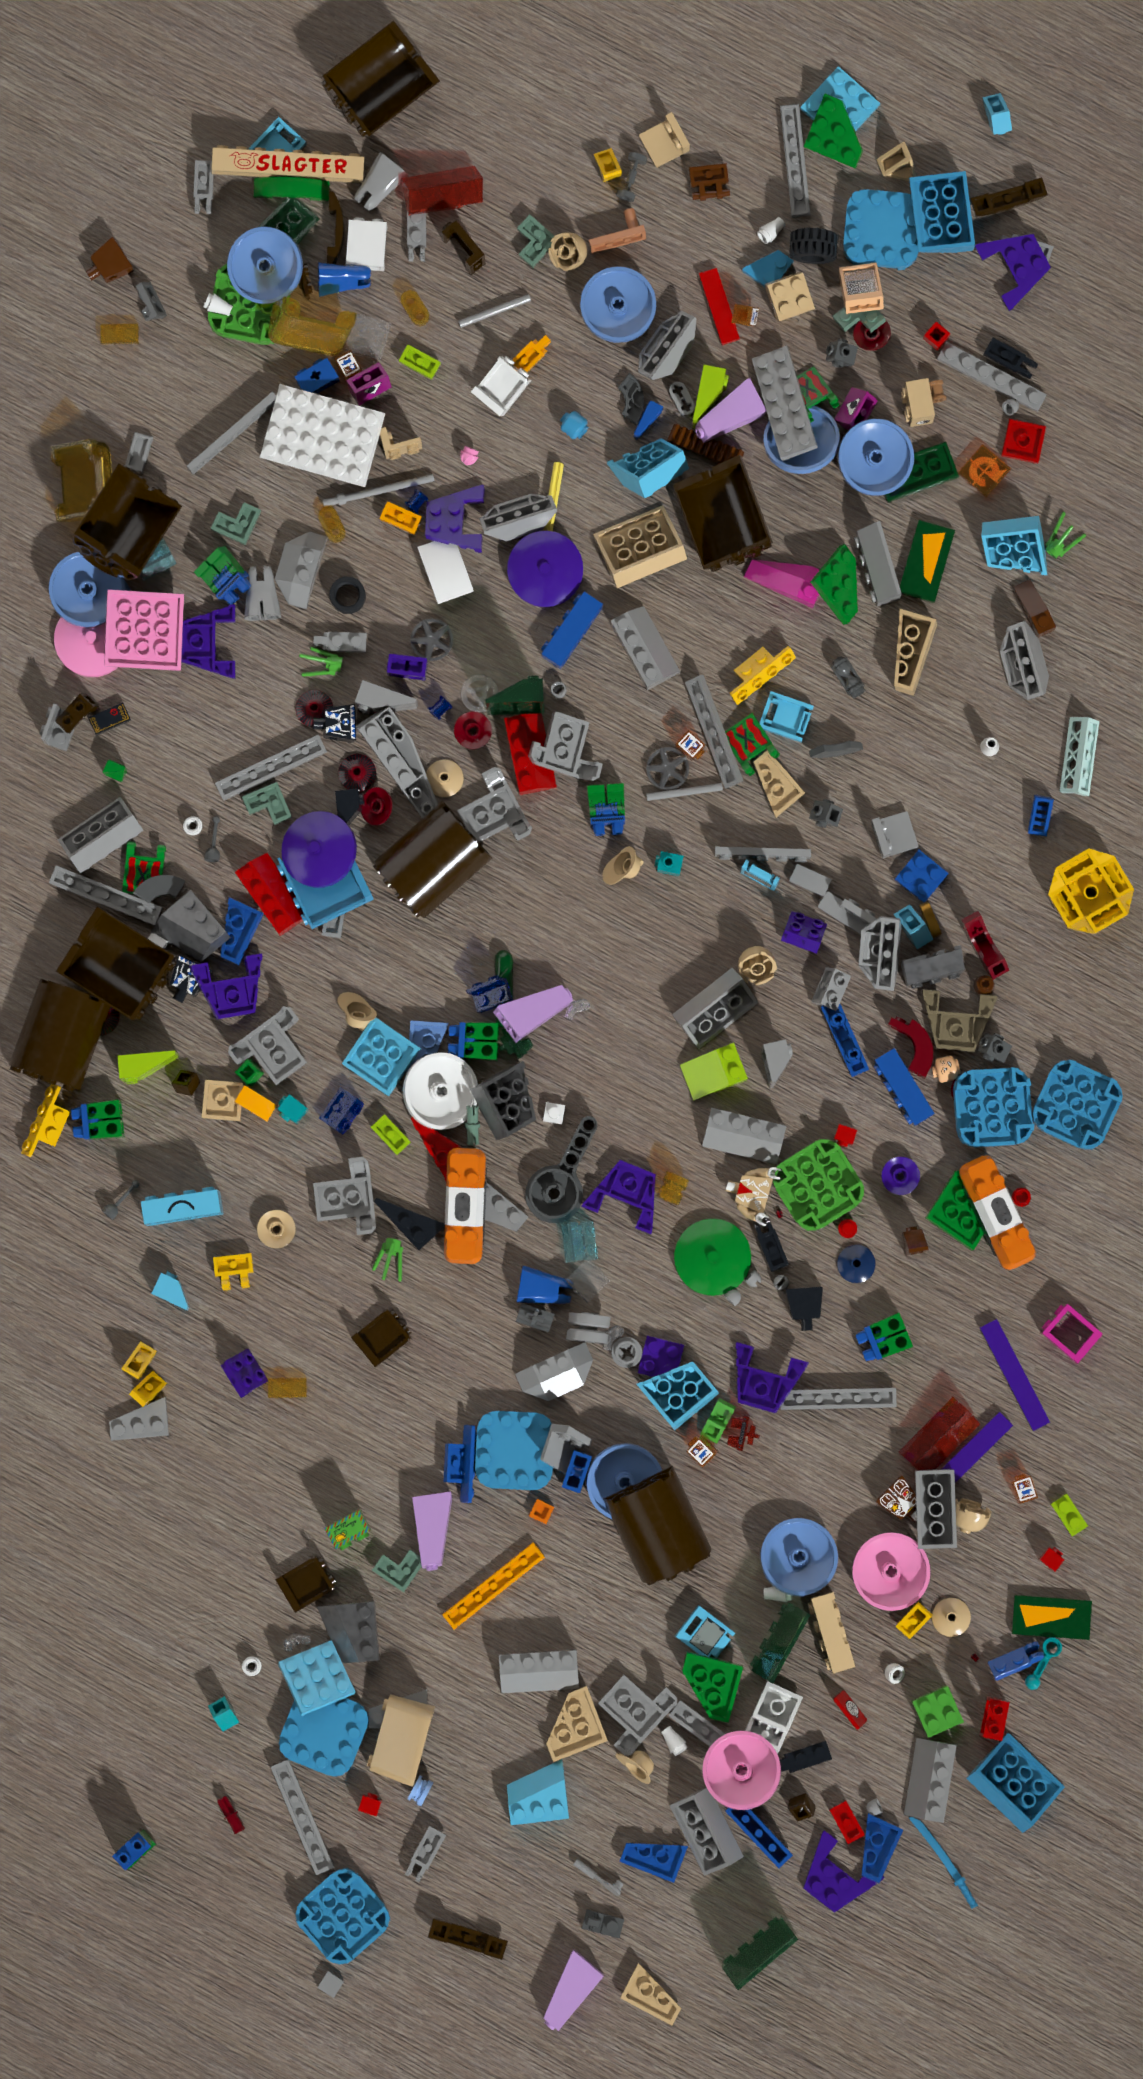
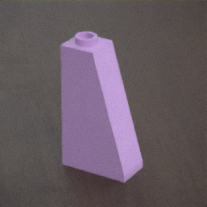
M746 379L699 420L695 426V431L703 443L764 416L767 410L751 379Z
M560 985L499 1005L493 1013L517 1043L569 1006L573 1001L572 994L567 988Z
M451 1492L412 1497L421 1565L427 1571L437 1570L438 1566H442L452 1503Z
M573 1949L544 2014V2019L546 2020L544 2023L551 2030L556 2028L559 2031L604 1977L601 1971L575 1949Z

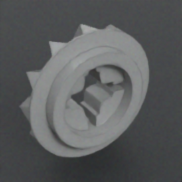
M631 1337L620 1338L612 1347V1358L620 1367H634L642 1357L641 1345ZM632 1345L630 1352L634 1358L627 1356L622 1360L623 1352L619 1348L627 1349Z

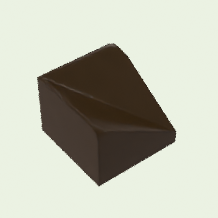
M180 1070L173 1080L172 1086L176 1093L192 1096L200 1084V1079L195 1072Z
M806 1793L789 1800L788 1810L797 1822L814 1816L816 1806Z

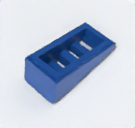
M649 401L635 429L633 436L635 439L638 440L663 411V406Z
M1034 795L1028 834L1047 837L1054 802L1052 797ZM1038 802L1048 803L1047 807L1037 804ZM1036 810H1044L1046 814L1036 813ZM1035 817L1044 818L1045 822L1036 821ZM1033 825L1044 826V829L1033 828Z

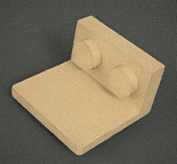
M672 112L665 115L664 122L639 134V138L656 168L690 150V144Z
M386 427L381 428L380 439L386 459H398L405 453L413 455L422 449L420 437L394 444L391 432H387Z

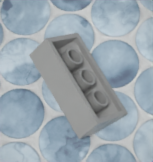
M878 521L858 530L856 533L857 537H854L855 545L857 548H860L862 555H859L861 565L865 566L867 573H865L866 582L871 584L873 590L870 591L872 602H876L877 607L899 601L901 596V590L881 522Z
M644 606L627 611L611 620V626L647 690L680 673L678 666Z
M119 797L57 840L77 870L82 873L99 860L104 859L115 849L120 848L131 838L136 837L143 829L125 802Z
M731 968L673 1013L672 1016L699 1050L759 1002L743 978Z
M786 1039L763 1044L761 1054L769 1089L775 1086L787 1067L789 1060H791L793 1051L791 1043L787 1044Z
M711 1108L702 1147L777 1165L786 1126Z
M954 1469L915 1471L918 1549L957 1548Z
M577 1650L499 1654L501 1693L579 1689Z
M916 1738L904 1815L944 1823L957 1745Z
M707 1787L669 1805L704 1876L730 1866L744 1857L716 1800L709 1793Z

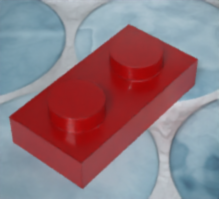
M846 1800L829 1809L847 1844L865 1835Z

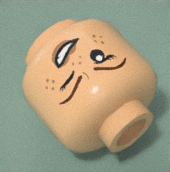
M953 1056L937 1058L934 1062L935 1066H931L933 1077H937L941 1083L953 1081L960 1074L958 1060H954Z

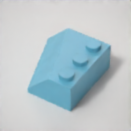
M662 438L640 447V451L637 453L622 455L623 459L616 462L610 460L607 462L622 485L643 498L651 496L655 491L666 486L671 480L689 469L683 450Z
M1039 516L982 523L981 537L988 567L1006 570L1015 568L1027 573L1035 571L1041 572V575H1047L1046 551Z
M694 1362L636 1384L674 1430L679 1428L719 1394Z
M563 1759L507 1784L511 1825L569 1819Z

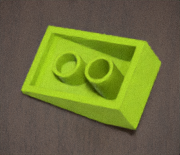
M709 365L703 366L692 428L696 429L695 426L699 420L709 413L722 396L723 390H727L729 375H726V369Z
M734 1043L680 1065L693 1101L748 1079Z
M173 1050L118 1055L119 1079L127 1085L138 1084V1080L145 1079L179 1058V1054Z

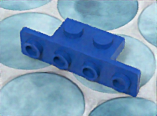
M464 1425L463 1444L445 1443L443 1482L461 1483L460 1502L471 1503L474 1496V1489L472 1488L475 1477L473 1464L476 1457L474 1443L477 1437L475 1425Z

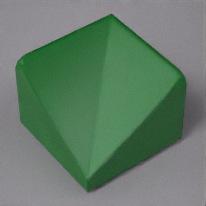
M110 759L103 770L105 776L119 782L123 781L127 772V768L124 765Z
M248 1058L235 1071L247 1086H253L265 1073L252 1059Z

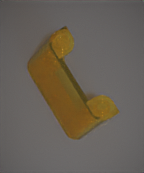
M283 296L273 304L268 336L275 344L335 356L342 351L354 327L357 313L342 311L337 315L335 323L300 316L299 302L293 298Z
M92 439L51 446V461L56 466L61 467L63 503L58 504L55 509V517L58 522L82 521L112 474L111 454L108 445Z

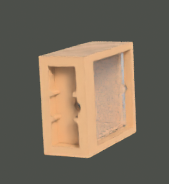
M877 263L839 267V280L846 314L884 309L883 292Z

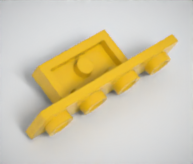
M787 646L773 657L762 647L734 669L735 674L743 681L730 692L734 702L738 705L746 700L748 696L761 688L764 683L774 677L785 666L789 665L796 658L792 649Z
M50 1085L46 1089L44 1101L37 1110L38 1115L30 1126L29 1136L22 1144L21 1154L31 1157L38 1140L51 1146H56L70 1111L54 1105L61 1086Z

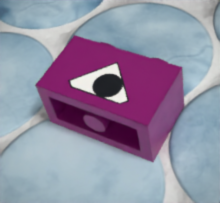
M379 362L346 380L349 391L359 406L392 388L389 376Z
M851 387L834 420L844 429L850 430L856 424L868 420L878 400L868 391Z

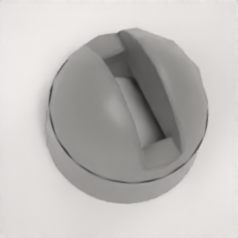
M1008 399L1002 404V409L1007 415L1011 416L1018 411L1019 403L1015 399Z
M555 682L551 686V693L554 697L562 698L566 695L567 689L564 683Z
M754 1270L744 1281L750 1287H757L755 1283L757 1281L761 1283V1276Z
M784 1275L776 1276L773 1281L774 1287L777 1290H785L789 1285L788 1278ZM784 1278L786 1281L779 1287L777 1284Z
M730 1290L724 1295L733 1306H736L741 1300V1294L737 1290Z
M877 1798L868 1802L866 1809L869 1814L878 1815L883 1813Z

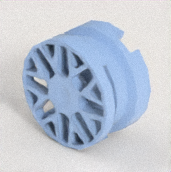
M421 1775L408 1797L409 1801L412 1798L419 1806H422L434 1783L430 1780L423 1781Z

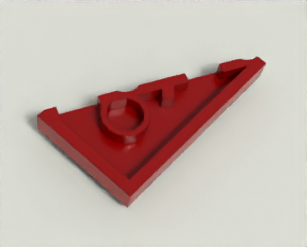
M411 1117L416 1131L420 1134L427 1150L442 1172L445 1181H447L448 1153L453 1148L463 1147L436 1129L425 1127Z

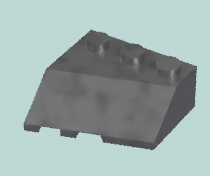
M191 890L160 916L151 933L167 940L168 943L200 962L231 938Z
M961 945L955 946V950L951 952L945 949L933 953L932 957L926 954L903 960L901 968L906 987L911 986V989L922 987V983L930 982V984L939 983L941 978L948 977L949 980L959 978V974H962L965 970Z
M524 1061L497 1073L470 1089L496 1140L508 1137L536 1120L532 1097L529 1096L527 1087L529 1085L528 1078H525Z
M375 1601L317 1606L342 1663L380 1660Z

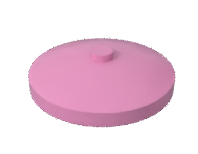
M62 617L59 619L54 633V645L58 657L69 670L85 677H100L118 668L104 667L106 623L96 627H79L68 623Z
M883 1533L867 1540L858 1550L852 1567L853 1581L861 1597L872 1606L887 1611L901 1610L916 1603L926 1591L930 1580V1564L925 1551L918 1549V1543L912 1538L899 1533Z
M734 1731L721 1736L710 1746L703 1761V1779L709 1793L720 1804L731 1809L748 1810L762 1805L771 1798L780 1782L781 1765L776 1750L764 1737L753 1732Z

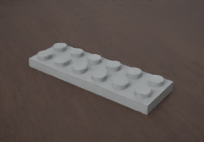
M788 346L752 358L780 459L784 461L817 449L818 446Z

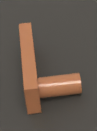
M634 208L626 209L623 212L628 229L589 239L592 254L646 239L644 225L639 226Z

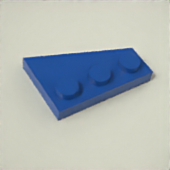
M229 897L225 931L231 938L222 944L220 956L239 965L264 914Z
M869 1813L867 1815L861 1876L879 1884L903 1829Z
M626 1843L619 1862L674 1883L688 1846Z

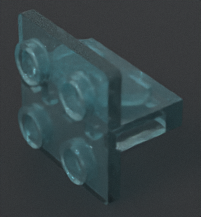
M163 538L140 573L143 581L177 564Z
M593 1221L569 1222L561 1225L566 1263L598 1259Z

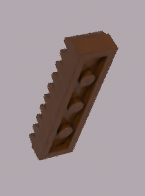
M679 424L673 425L667 442L718 464L738 455H741L743 458L744 455L741 449H736L734 446L731 447L715 439L703 443L702 439L698 438L696 432L686 427H681Z

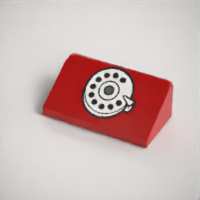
M844 1690L833 1697V1701L856 1730L860 1729L867 1722V1718Z

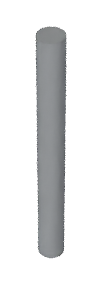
M529 294L459 320L458 323L460 328L530 302L531 298Z
M722 783L646 793L647 801L722 791L723 787Z

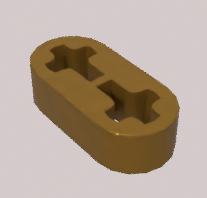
M929 902L920 904V911L932 937L935 938L942 935Z

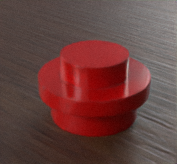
M1017 1188L1012 1193V1200L1016 1206L1024 1207L1029 1204L1031 1194L1026 1188Z
M851 1219L841 1221L838 1226L839 1234L844 1238H852L857 1233V1224Z

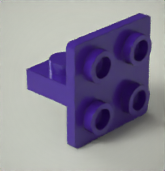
M792 911L781 941L817 954L827 924L819 919H813L802 913Z
M249 1349L227 1359L221 1365L240 1398L268 1382L267 1377Z

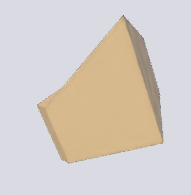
M905 142L900 143L876 159L883 176L909 181L910 177H916L913 160Z

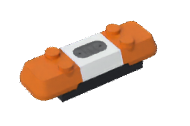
M453 1148L448 1153L444 1257L450 1263L476 1264L482 1259L485 1236L487 1168L485 1153L480 1149Z
M984 1155L962 1165L959 1170L960 1178L964 1184L962 1188L993 1255L997 1256L1001 1266L1006 1270H1012L1032 1261L1036 1256L1035 1247L994 1159Z

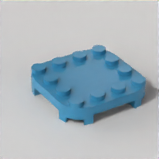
M869 189L855 191L852 194L846 208L843 253L853 265L877 263V267L905 270V268L915 262L918 256V244L911 194Z
M1061 1061L1054 1065L1049 1072L1032 1112L1033 1123L1044 1133L1084 1150H1092L1103 1142L1122 1102L1121 1087L1115 1079L1107 1077L1076 1061Z
M1013 1067L970 1070L958 1076L953 1087L956 1131L960 1142L970 1147L1016 1145L1026 1141L1034 1131L1035 1125L1032 1121L1030 1078L1019 1068Z
M493 1411L483 1415L478 1423L475 1471L479 1482L486 1487L495 1489L538 1490L546 1486L551 1480L553 1467L541 1461L540 1458L552 1424L550 1419L543 1414L533 1412Z
M344 1698L301 1716L294 1701L280 1735V1751L293 1762L329 1776H341L353 1765L368 1727V1713L359 1702Z
M349 1868L338 1869L329 1875L303 1898L297 1906L295 1913L299 1928L305 1932L327 1960L336 1964L351 1962L384 1933L390 1921L389 1910L383 1901L358 1873Z

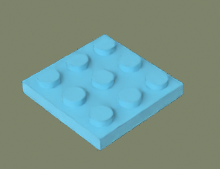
M838 66L800 109L814 121L824 94H829L844 101L849 118L855 131H857L880 106V102Z
M376 1017L369 1022L342 1064L381 1092L390 1096L421 1048Z
M332 1640L278 1662L301 1716L355 1694L354 1687Z

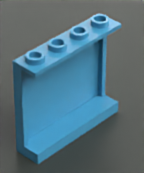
M280 857L277 858L280 863L277 865L281 876L286 875L288 881L285 884L289 892H294L296 897L293 898L297 909L302 908L304 914L301 917L305 925L309 924L311 929L374 900L356 861H354L348 874L336 884L324 888H313L305 886L291 877L284 866L283 860L281 861Z

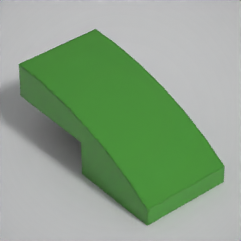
M719 1398L700 1435L717 1444L736 1407Z

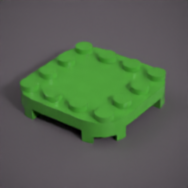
M227 264L218 269L213 295L215 293L233 307L229 316L208 312V321L212 331L224 338L260 345L276 343L284 329L291 294L276 303L261 304L252 302L241 296L233 287L229 279Z
M827 1139L817 1140L781 1162L776 1167L780 1168L781 1171L777 1170L775 1172V1176L780 1177V1179H773L772 1181L776 1192L795 1222L806 1231H816L827 1226L854 1209L864 1196L862 1180L856 1174L841 1147Z

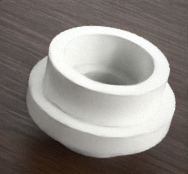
M195 816L188 817L183 823L184 831L192 836L199 834L202 830L201 820ZM191 823L197 825L195 829H190Z
M253 1656L247 1657L242 1663V1670L248 1676L257 1675L262 1667L260 1660ZM253 1662L255 1664L254 1670L249 1669V1663Z

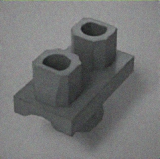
M521 1304L516 1322L549 1333L555 1314Z

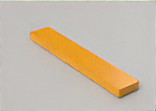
M534 1542L443 1613V1617L453 1629H456L543 1560L545 1556Z

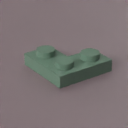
M529 214L517 228L530 241L519 253V257L534 268L549 251V248H551V240L555 236Z
M843 307L833 315L835 322L844 331H847L858 321H861L872 333L886 322L885 317L878 310L846 314L845 307Z
M244 502L236 519L218 512L211 530L246 545L261 514V510Z
M277 782L242 796L249 815L268 808L274 825L292 818Z
M409 1550L398 1565L383 1554L372 1571L404 1593L422 1567L421 1558L415 1552Z

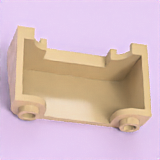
M390 1694L389 1699H385L382 1710L385 1711L374 1755L369 1756L367 1766L370 1767L372 1772L400 1783L414 1786L435 1706Z

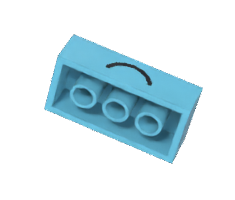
M214 1187L202 1188L203 1192L197 1193L195 1190L183 1191V1195L178 1196L175 1193L164 1194V1198L159 1199L156 1196L145 1197V1201H141L144 1225L153 1226L223 1215L221 1193L219 1190H215Z

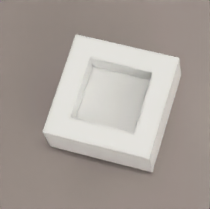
M546 1102L543 1122L562 1125L565 1105Z

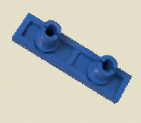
M839 1004L836 1011L822 1006L823 1015L851 1078L868 1071L869 1067L841 1004Z

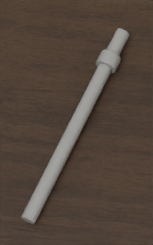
M433 474L345 495L341 493L337 494L336 497L323 499L322 501L324 507L335 504L340 506L348 501L434 482L435 480Z

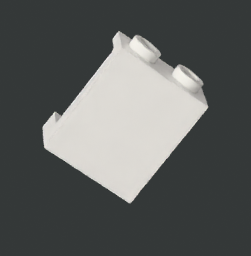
M354 218L349 220L346 266L362 265L369 267L372 271H385L387 222H384L382 219L365 221L363 218Z
M499 356L496 364L481 383L474 387L471 393L496 414L504 416L532 380L528 378L529 374L522 368L517 369L514 366L515 362L508 356H505V358Z

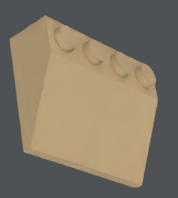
M663 505L593 534L617 588L687 559L684 546Z

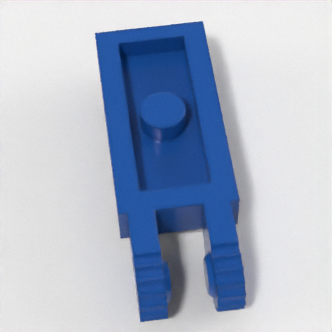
M1029 1643L1024 1648L1021 1647L988 1661L995 1680L998 1681L1042 1660L1044 1654L1041 1651L1031 1654L1029 1657L1027 1656V1654L1039 1649V1643Z

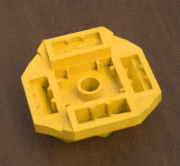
M1088 848L1055 868L1048 897L1068 929L1096 934L1128 915L1134 888L1115 856ZM1086 889H1094L1095 897H1088Z

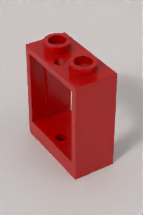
M987 1696L979 1735L989 1739L1003 1740L1010 1702Z

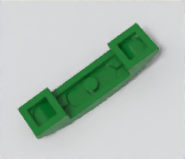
M300 177L254 178L253 197L273 199V197L310 198V200L329 201L330 182Z

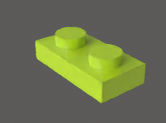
M410 345L406 346L399 359V363L431 380L441 365L440 361Z
M385 1114L371 1126L373 1131L396 1155L411 1143Z
M1068 1494L1063 1495L1050 1504L1071 1537L1088 1527Z

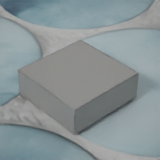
M328 1970L317 1988L334 1998L344 1980Z

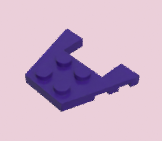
M1034 234L975 245L982 261L1000 252L1018 287L1001 296L1008 311L1012 310L1051 268Z
M478 485L428 501L426 506V539L448 545L451 543L463 549L470 548L474 549L475 552L482 553V534H463L464 504L484 503V485Z
M232 604L228 607L184 620L181 662L236 679L235 661H216V623H236V605Z
M262 953L244 956L246 977L211 982L208 962L189 966L216 1019L255 1013Z
M619 1160L581 1207L598 1213L604 1196H610L642 1209L635 1229L651 1235L656 1174Z
M736 1342L738 1403L777 1413L809 1362L791 1357L786 1376H780L749 1367L754 1347Z
M823 1830L803 1889L835 1913L877 1883L863 1876L857 1882L827 1859V1855L838 1840Z

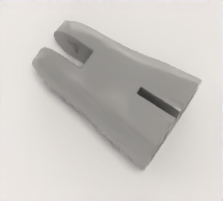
M380 152L356 191L354 199L360 203L369 192L372 196L368 199L364 208L370 211L393 191L408 174Z
M256 566L250 567L247 579L252 586L247 590L244 619L260 621L281 618L271 567L264 566V581L257 580Z

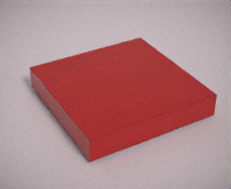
M1009 418L1001 456L1038 464L1046 426Z

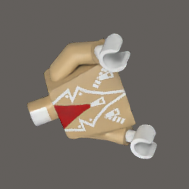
M757 1168L747 1171L745 1175L741 1176L740 1183L728 1180L726 1192L736 1194L734 1202L737 1203V1209L745 1218L766 1226V1224L762 1223V1219L764 1217L769 1218V1216L764 1214L773 1179H780V1177L775 1176L777 1170L781 1171L780 1168Z

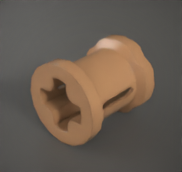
M943 380L929 382L933 403L947 400L943 392Z

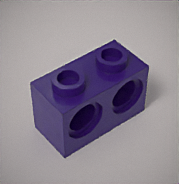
M389 654L387 676L425 681L428 665L427 658Z

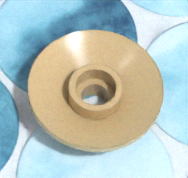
M438 760L430 765L426 772L432 791L438 797H451L463 785V772L451 760ZM443 774L448 776V779L445 781L441 780V775Z
M272 1210L265 1213L257 1225L259 1239L270 1248L287 1246L293 1240L296 1232L292 1217L281 1210ZM275 1226L280 1227L279 1233H274L273 1228Z
M943 1599L936 1604L932 1612L933 1625L942 1635L955 1637L964 1633L969 1627L971 1620L969 1608L959 1599ZM950 1614L955 1615L954 1621H949L948 1616Z

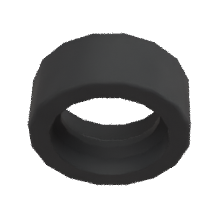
M344 576L332 584L329 597L332 606L337 611L343 614H352L363 607L366 593L363 584L358 579ZM350 584L358 590L359 598L354 605L344 606L338 602L336 594L341 586Z

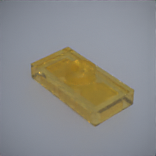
M138 323L100 324L101 344H139Z
M268 1378V1398L307 1397V1378Z

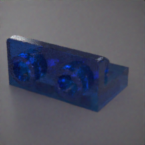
M498 975L489 977L487 982L475 983L472 985V988L466 990L467 994L473 997L477 1013H483L513 1000L507 979L501 978Z
M340 1087L319 1119L343 1135L350 1128L355 1117L360 1114L364 1103Z

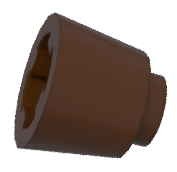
M981 975L975 979L973 986L977 994L990 995L994 991L995 983L988 975Z

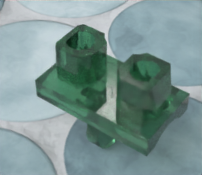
M505 1028L501 1029L504 1036L500 1038L503 1043L499 1047L500 1051L506 1049L509 1055L515 1053L519 1060L533 1047L529 1038L523 1041L519 1040L516 1043Z

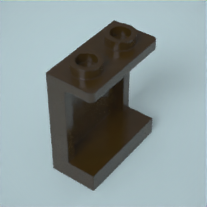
M457 220L453 223L448 222L442 228V241L446 244L452 238H455L470 256L465 260L466 270L470 275H473L486 264L485 254Z
M386 1308L384 1312L351 1337L375 1368L412 1339L409 1336L412 1332L405 1324L403 1326L400 1325L397 1321L400 1317L393 1309L389 1311Z
M315 1555L275 1579L295 1613L336 1589L334 1585L337 1582L332 1574L328 1575L324 1568L327 1565L322 1557L318 1558Z

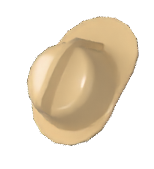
M625 847L606 864L602 875L603 881L606 884H616L623 878H634L638 874L644 862L636 855L633 847Z
M345 992L340 994L337 999L338 1005L345 1012L348 1025L364 1031L369 1022L377 1016L376 1011L366 1000L356 993Z
M635 1751L629 1757L622 1754L615 1755L635 1778L645 1784L651 1782L649 1776L654 1769V1763L647 1753Z

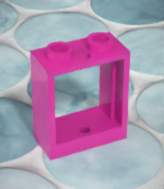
M1069 1304L1065 1306L1060 1305L1054 1312L1055 1318L1052 1321L1048 1319L1041 1327L1043 1329L1041 1334L1073 1362L1078 1364L1103 1334ZM1067 1311L1092 1332L1075 1354L1049 1333Z

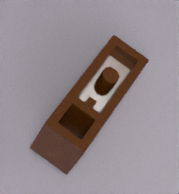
M1031 579L1013 586L1035 635L1039 638L1054 631L1056 625Z
M917 1226L908 1227L906 1232L902 1233L906 1256L925 1253L929 1250L922 1229H917Z

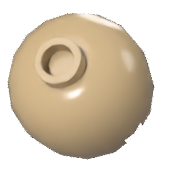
M565 232L557 234L552 238L549 256L555 267L568 271L576 269L583 264L587 256V246L582 237L576 233Z
M753 946L743 951L739 957L738 970L746 983L749 981L754 983V985H761L774 977L777 965L773 954L768 949L761 946Z
M961 1498L960 1502L955 1499L956 1525L960 1527L959 1530L961 1532L970 1534L986 1527L992 1513L989 1508L986 1507L984 1510L980 1508V1503L969 1499Z

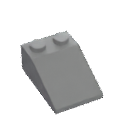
M362 680L355 699L359 712L367 715L370 712L375 714L387 707H390L393 712L417 709L418 707L417 699Z

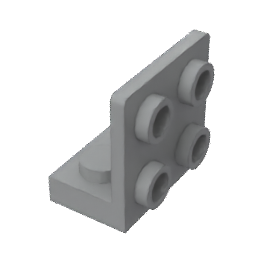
M53 703V706L47 710V723L42 725L40 730L41 740L45 745L67 752L74 730L71 733H66L55 722L64 710L60 709L58 704Z
M907 811L882 819L879 817L872 819L871 825L882 859L918 848L916 836Z
M551 1424L540 1460L560 1472L566 1473L575 1447H590L592 1439L570 1426Z

